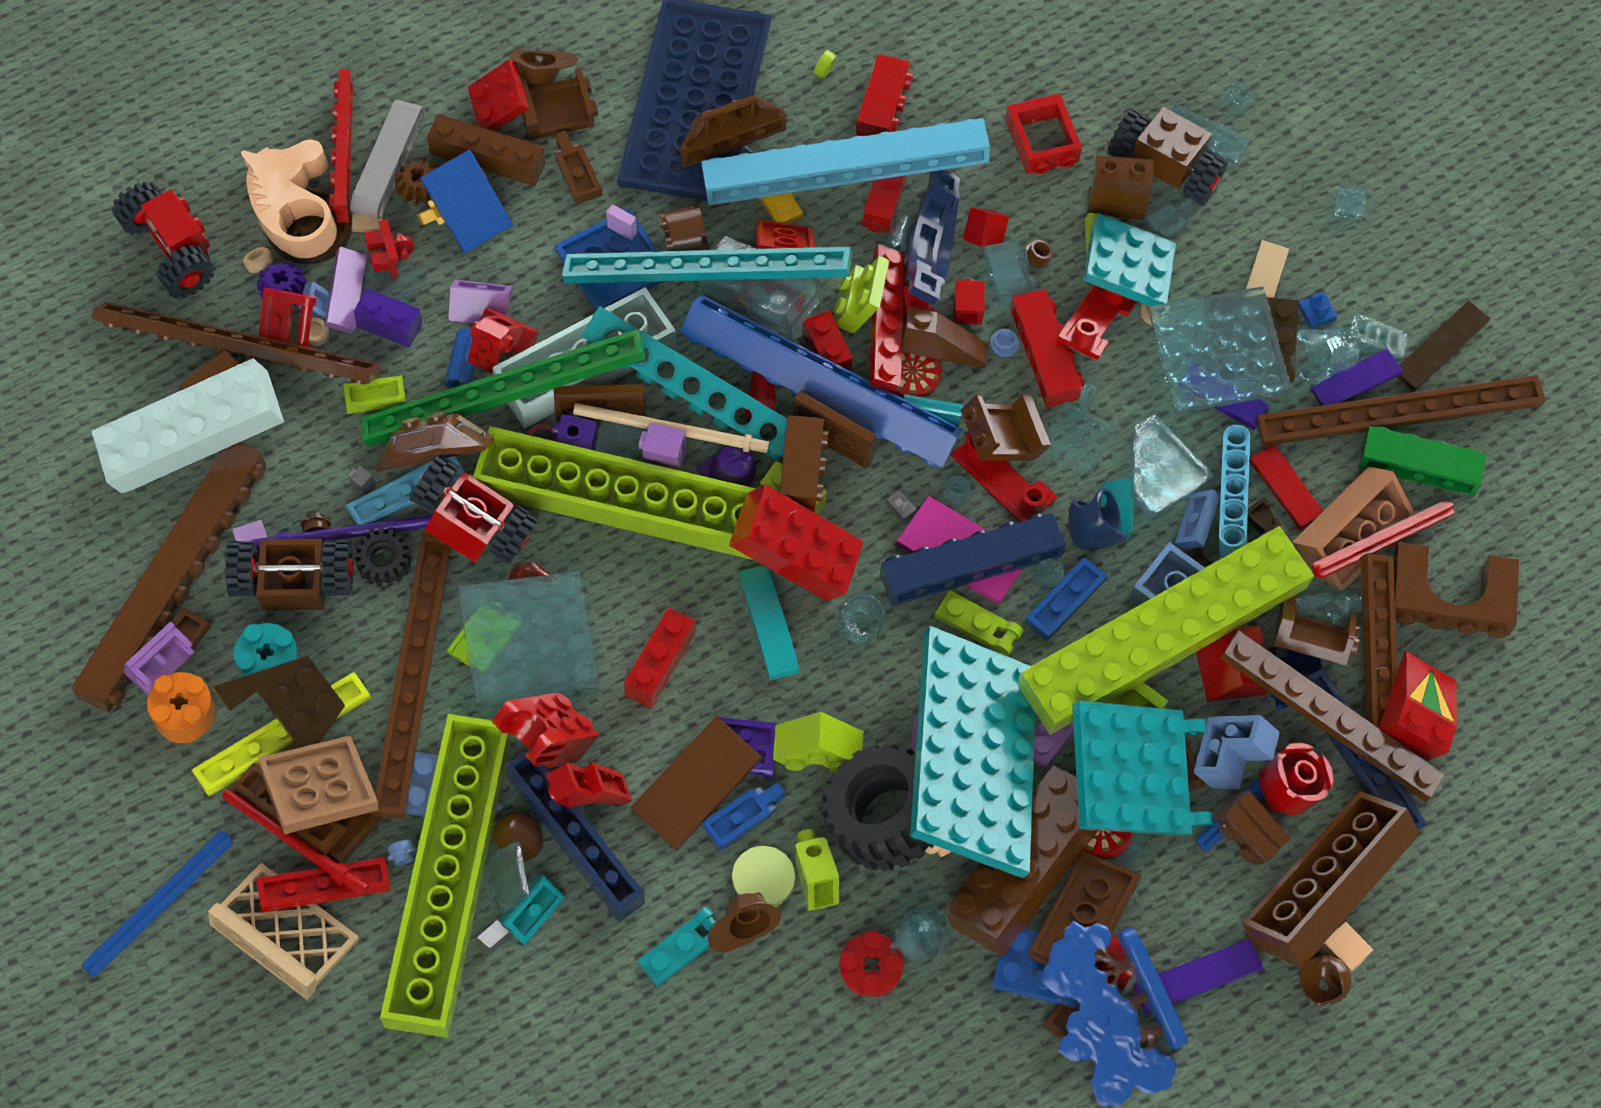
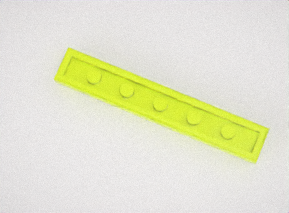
M355 672L331 685L345 704V707L336 719L371 699L369 692ZM275 719L191 770L209 797L239 779L253 763L259 766L258 758L281 753L293 746L294 742L279 721Z

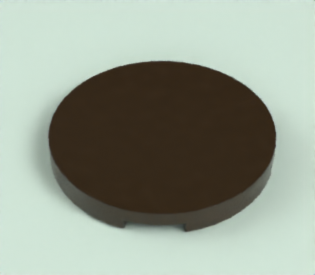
M318 187L307 189L310 193L322 198L330 209L329 196L335 193ZM331 211L337 227L336 239L327 251L312 258L294 257L279 249L268 236L267 238L273 250L288 261L298 264L321 263L336 256V251L340 246L345 247L352 234V217L349 211V222L338 223L336 212ZM305 216L292 220L293 223L290 227H286V234L294 237L310 235L322 225L324 219L319 216Z

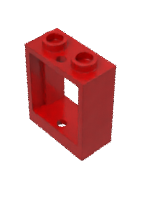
M1060 93L1007 106L1005 122L1026 174L1035 172V174L1040 175L1048 172L1051 168L1059 166L1069 168L1079 162L1082 146ZM1057 117L1068 145L1033 153L1023 125Z

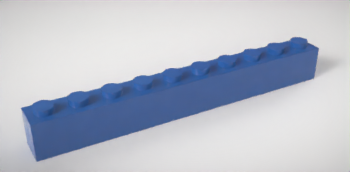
M700 295L693 301L681 327L680 333L686 335L690 342L697 345L703 344L711 348L712 352L719 357L731 358L738 362L742 369L762 374L769 383L774 385L781 384L791 389L790 392L795 396L799 391L807 394L876 434V438L887 439L895 443L899 450L906 453L913 452L922 457V461L930 466H944L963 430L887 390L869 385L868 380L703 295Z

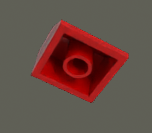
M1260 625L1237 628L1196 652L1207 702L1267 695V690L1220 658L1238 631L1265 648Z

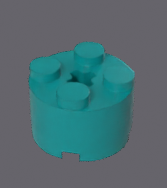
M272 623L251 624L247 626L234 647V661L241 677L300 658L291 632Z

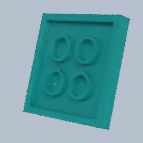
M1097 213L1093 219L1083 281L1163 311L1168 301L1176 243Z

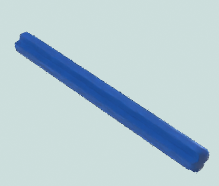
M221 830L210 839L82 963L84 970L93 977L97 976L233 845L232 838Z

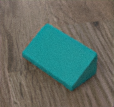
M1127 478L1103 482L1102 489L1110 490L1118 504L1121 518L1119 532L1127 533L1125 540H1130L1133 525L1134 479ZM1102 493L1101 507H1104L1107 504V498Z
M536 875L523 891L524 897L520 894L498 920L510 931L509 934L524 945H526L566 897L544 875Z

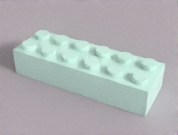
M646 287L604 308L672 350L676 348V330ZM593 315L492 367L493 375L585 346L584 344L587 340L581 337ZM613 331L608 335L607 339L621 335V332ZM644 347L645 360L636 363L641 364L648 360L649 351L646 347ZM629 365L625 370L619 367L563 386L607 385L636 369ZM554 388L507 403L524 429L555 413Z
M252 358L91 432L106 482L120 493H124L283 423L284 420L268 371Z

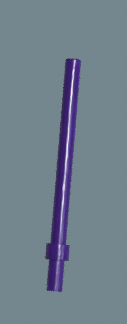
M433 515L289 534L288 531L276 533V536L252 539V541H255L256 550L260 551V539H322L325 542V540L369 536L368 532L374 531L376 535L379 534V529H384L385 533H388L389 529L394 530V532L426 528Z

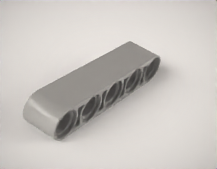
M400 100L394 101L352 195L351 212L377 219L381 218L379 216L381 209L382 215L384 214L396 186L395 174L399 173L400 165H405L420 129L417 128L420 120L423 121L425 108L423 106Z

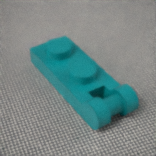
M709 907L700 910L694 918L637 960L640 967L657 988L710 948L707 940L708 934L701 938L696 932L701 926H704L709 932L716 923L713 918L714 913Z

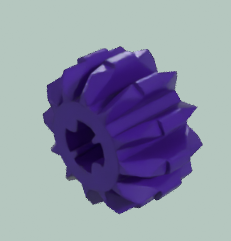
M279 259L277 265L273 266L268 263L267 270H260L257 289L260 291L261 299H263V290L265 288L303 294L307 280L304 278V272L300 267L295 268V264L292 261L284 265L283 261Z

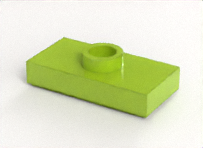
M402 375L374 379L368 384L343 383L347 414L387 409L406 403Z

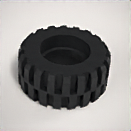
M885 744L884 748L874 745L868 747V751L863 753L861 750L852 754L853 758L848 762L844 760L838 766L840 770L836 774L832 773L827 781L830 786L829 788L825 787L822 799L825 803L821 805V814L825 819L824 825L843 853L857 865L863 864L865 868L877 870L878 866H880L882 871L893 870L895 865H899L900 868L910 865V860L914 858L919 860L926 855L924 851L928 847L931 849L934 847L930 843L910 836L916 753L906 746H901L899 749L896 744ZM892 790L908 791V797L903 808L893 818L879 824L862 823L866 808L876 797Z

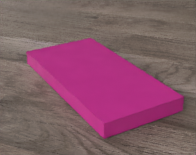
M928 496L897 540L896 545L912 554L921 547L933 548L942 545L949 539L957 538L961 540L970 537L977 531L986 529ZM1023 569L966 586L1000 605Z

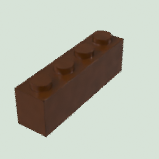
M437 114L427 135L429 153L431 155L452 160L471 150L480 168H483L484 171L528 185L536 186L545 166L543 146Z

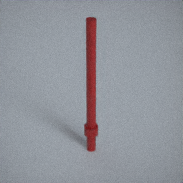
M227 788L223 792L222 798L328 872L330 878L340 886L346 885L362 897L368 893L370 886L353 875V870L345 864H337L293 832L284 834L278 821L231 788Z

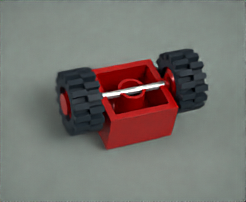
M148 181L143 182L142 186L140 183H136L133 189L130 186L126 188L127 192L125 194L121 192L118 195L120 199L114 200L115 206H112V214L126 233L129 232L130 235H134L135 232L140 235L143 230L146 232L150 231L151 236L166 255L163 259L165 263H160L159 265L160 270H157V277L171 297L174 296L175 299L180 297L187 298L189 293L193 296L196 294L197 289L203 290V285L209 284L211 282L209 278L214 277L215 273L213 271H215V267L209 260L210 257L207 249L210 248V244L203 234L206 232L198 217H191L189 214L191 209L184 197L178 198L172 189L161 193L154 183L151 182L149 184Z
M437 455L420 478L409 500L429 513L441 497L444 498L424 530L474 563L480 558L495 534L500 532L489 552L510 564L518 551L525 545L539 519L518 506L508 522H504L514 504L464 471L453 487L449 486L460 467L444 456Z

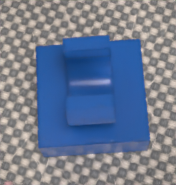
M1321 292L1312 295L1310 298L1298 303V308L1310 329L1335 321L1337 318V314L1325 293Z

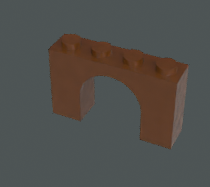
M1404 542L1397 544L1393 552L1395 619H1397L1398 623L1404 625H1411L1415 622L1425 623L1432 629L1452 627L1465 634L1476 631L1486 632L1493 638L1510 636L1517 623L1519 559L1489 555L1482 566L1480 599L1468 605H1454L1440 599L1429 585L1427 577L1429 546Z

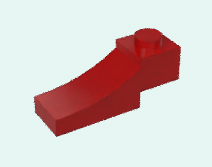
M593 762L583 768L565 763L546 774L550 784L548 791L551 798L556 803L571 808L575 805L588 803H608L621 806L632 801L623 774Z

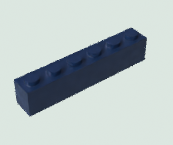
M1036 514L1029 517L1026 521L1016 524L1015 522H1008L992 531H977L968 538L961 540L957 538L949 539L942 545L933 548L921 547L909 555H893L884 562H881L880 577L891 606H896L1063 556L1066 544L1054 514Z
M529 749L505 765L507 779L618 922H621L645 904L644 891L578 807L575 805L571 808L556 803L551 798L548 791L550 784L546 776L549 770L545 765L535 766L525 756Z

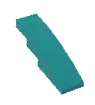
M765 566L738 571L739 582L746 599L747 610L754 628L757 645L769 679L773 680L800 673L792 640L769 569Z

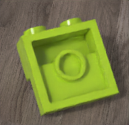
M878 256L871 265L867 264L865 268L856 265L850 271L849 277H841L838 289H840L839 298L836 300L833 308L835 313L833 318L839 328L854 334L879 309L889 265L888 259Z

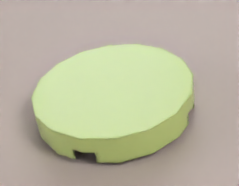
M768 846L750 848L742 853L734 864L732 883L737 895L760 892L764 896L766 903L777 907L793 891L795 882L793 864L787 855L777 848Z

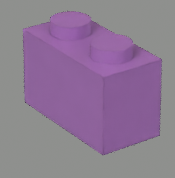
M650 422L648 431H642L639 449H642L640 458L644 459L645 463L682 471L687 454L685 430Z

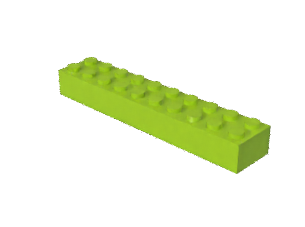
M492 426L489 427L488 433L493 436L495 442L480 453L473 478L511 503L751 559L730 547L729 543L747 493L755 490V488Z
M1278 526L1022 671L1017 685L1048 733L1052 735L1073 723L1072 703L1078 701L1103 703L1105 700L1109 702L1307 589L1314 574L1282 528Z
M453 714L447 715L380 1015L384 1028L449 1038L504 779L505 765L507 764L512 741V734L502 733L491 722L492 720Z

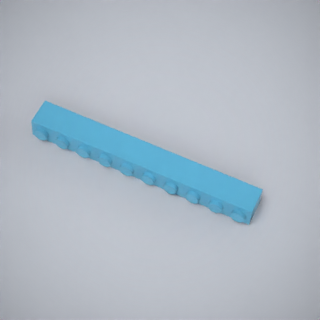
M984 118L975 120L966 119L962 122L949 124L939 123L935 126L922 128L913 127L903 131L882 132L863 137L854 136L844 140H828L822 143L797 145L785 149H769L765 152L752 154L742 153L732 157H716L701 162L708 205L989 163L990 145Z

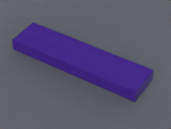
M1247 939L1162 972L1158 976L1172 1005L1259 972L1264 967L1251 940ZM1134 983L1132 987L1138 996L1142 991L1138 983ZM1147 1002L1142 1003L1141 1006L1145 1015L1151 1014Z

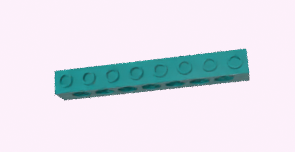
M599 306L581 337L587 340L584 344L587 346L607 339L608 335L613 331H619L621 334L638 328ZM639 330L643 338V345L649 351V358L641 364L636 362L629 364V366L638 370L635 375L649 385L652 384L653 380L664 386L661 392L674 400L681 396L689 401L686 407L701 416L706 411L715 417L712 423L726 431L731 426L740 432L739 436L746 437V434H750L754 439L764 440L760 436L761 426L766 423L775 425L777 436L769 441L768 452L764 454L776 461H779L781 457L783 458L787 418ZM663 362H670L674 365V375L669 379H663L658 374V368ZM695 377L700 381V390L696 394L685 392L683 385L686 379ZM713 393H722L726 398V404L720 410H714L709 405V398ZM740 408H747L752 414L751 421L747 425H739L734 419L735 412Z

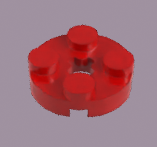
M876 931L860 934L852 938L842 950L839 961L841 978L844 984L857 995L869 997L884 996L890 993L900 982L904 967L902 953L894 941ZM866 958L870 960L876 958L879 961L877 964L879 970L877 972L872 969L868 972L864 970L866 965L864 960Z

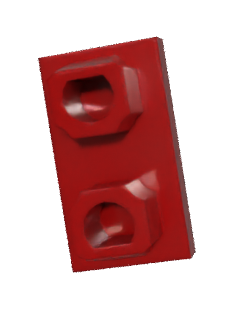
M381 220L379 221L378 230L364 232L367 251L383 250L370 253L373 272L388 270L390 278L399 277L396 265L398 257L401 260H407L414 251L415 246L410 237L403 236L401 233L396 234L395 239H393L388 221Z

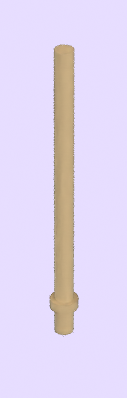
M575 403L573 411L574 415L648 429L650 422L685 430V435L688 438L743 448V452L748 453L750 450L767 453L769 441L754 439L750 434H746V437L580 403Z

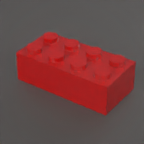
M764 485L747 493L729 546L816 596L829 601L847 593L864 541L770 486Z

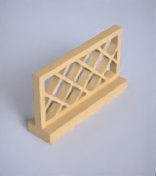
M260 863L221 904L216 903L208 911L209 925L308 1000L316 991V986L357 943L359 936L317 904L305 905L306 909H301V906L294 910L255 913L254 900L259 899L258 892H253V884L256 882V878H259L262 874L265 877L277 875L263 863ZM250 900L251 913L236 914L230 909L236 901ZM315 914L321 918L322 928L302 930L301 916ZM298 917L299 930L279 932L278 918ZM275 918V932L261 933L255 928V920ZM325 922L331 927L325 928ZM340 933L348 939L341 947L327 948L326 935ZM322 935L323 949L304 950L303 937ZM299 937L300 951L286 952L280 948V939ZM324 956V966L316 974L305 967L304 958ZM295 958H301V963Z

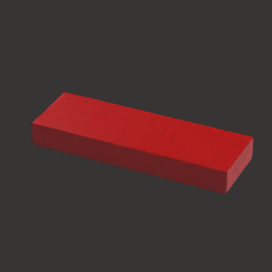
M1275 444L1250 457L1249 463L1299 531L1309 526L1324 511Z

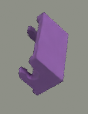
M170 622L125 663L124 674L149 695L158 677L174 673L194 654V651L190 648L192 643Z

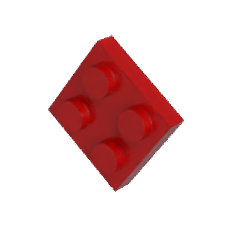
M508 59L467 87L478 127L495 131L529 109L517 63L511 59Z

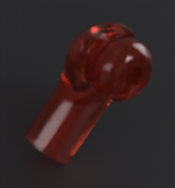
M535 562L516 565L511 569V573L508 576L509 582L513 586L519 587L523 582L535 580L546 589L549 588L556 578Z

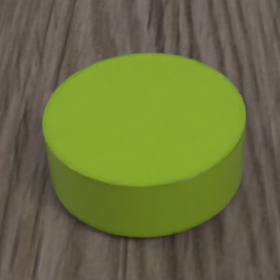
M829 50L825 51L819 59L813 74L821 79L825 78L835 65L837 55Z

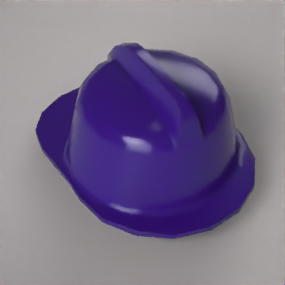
M733 446L724 447L716 455L705 460L696 470L701 476L750 487L757 481L752 451L750 450L749 453L743 452V448Z

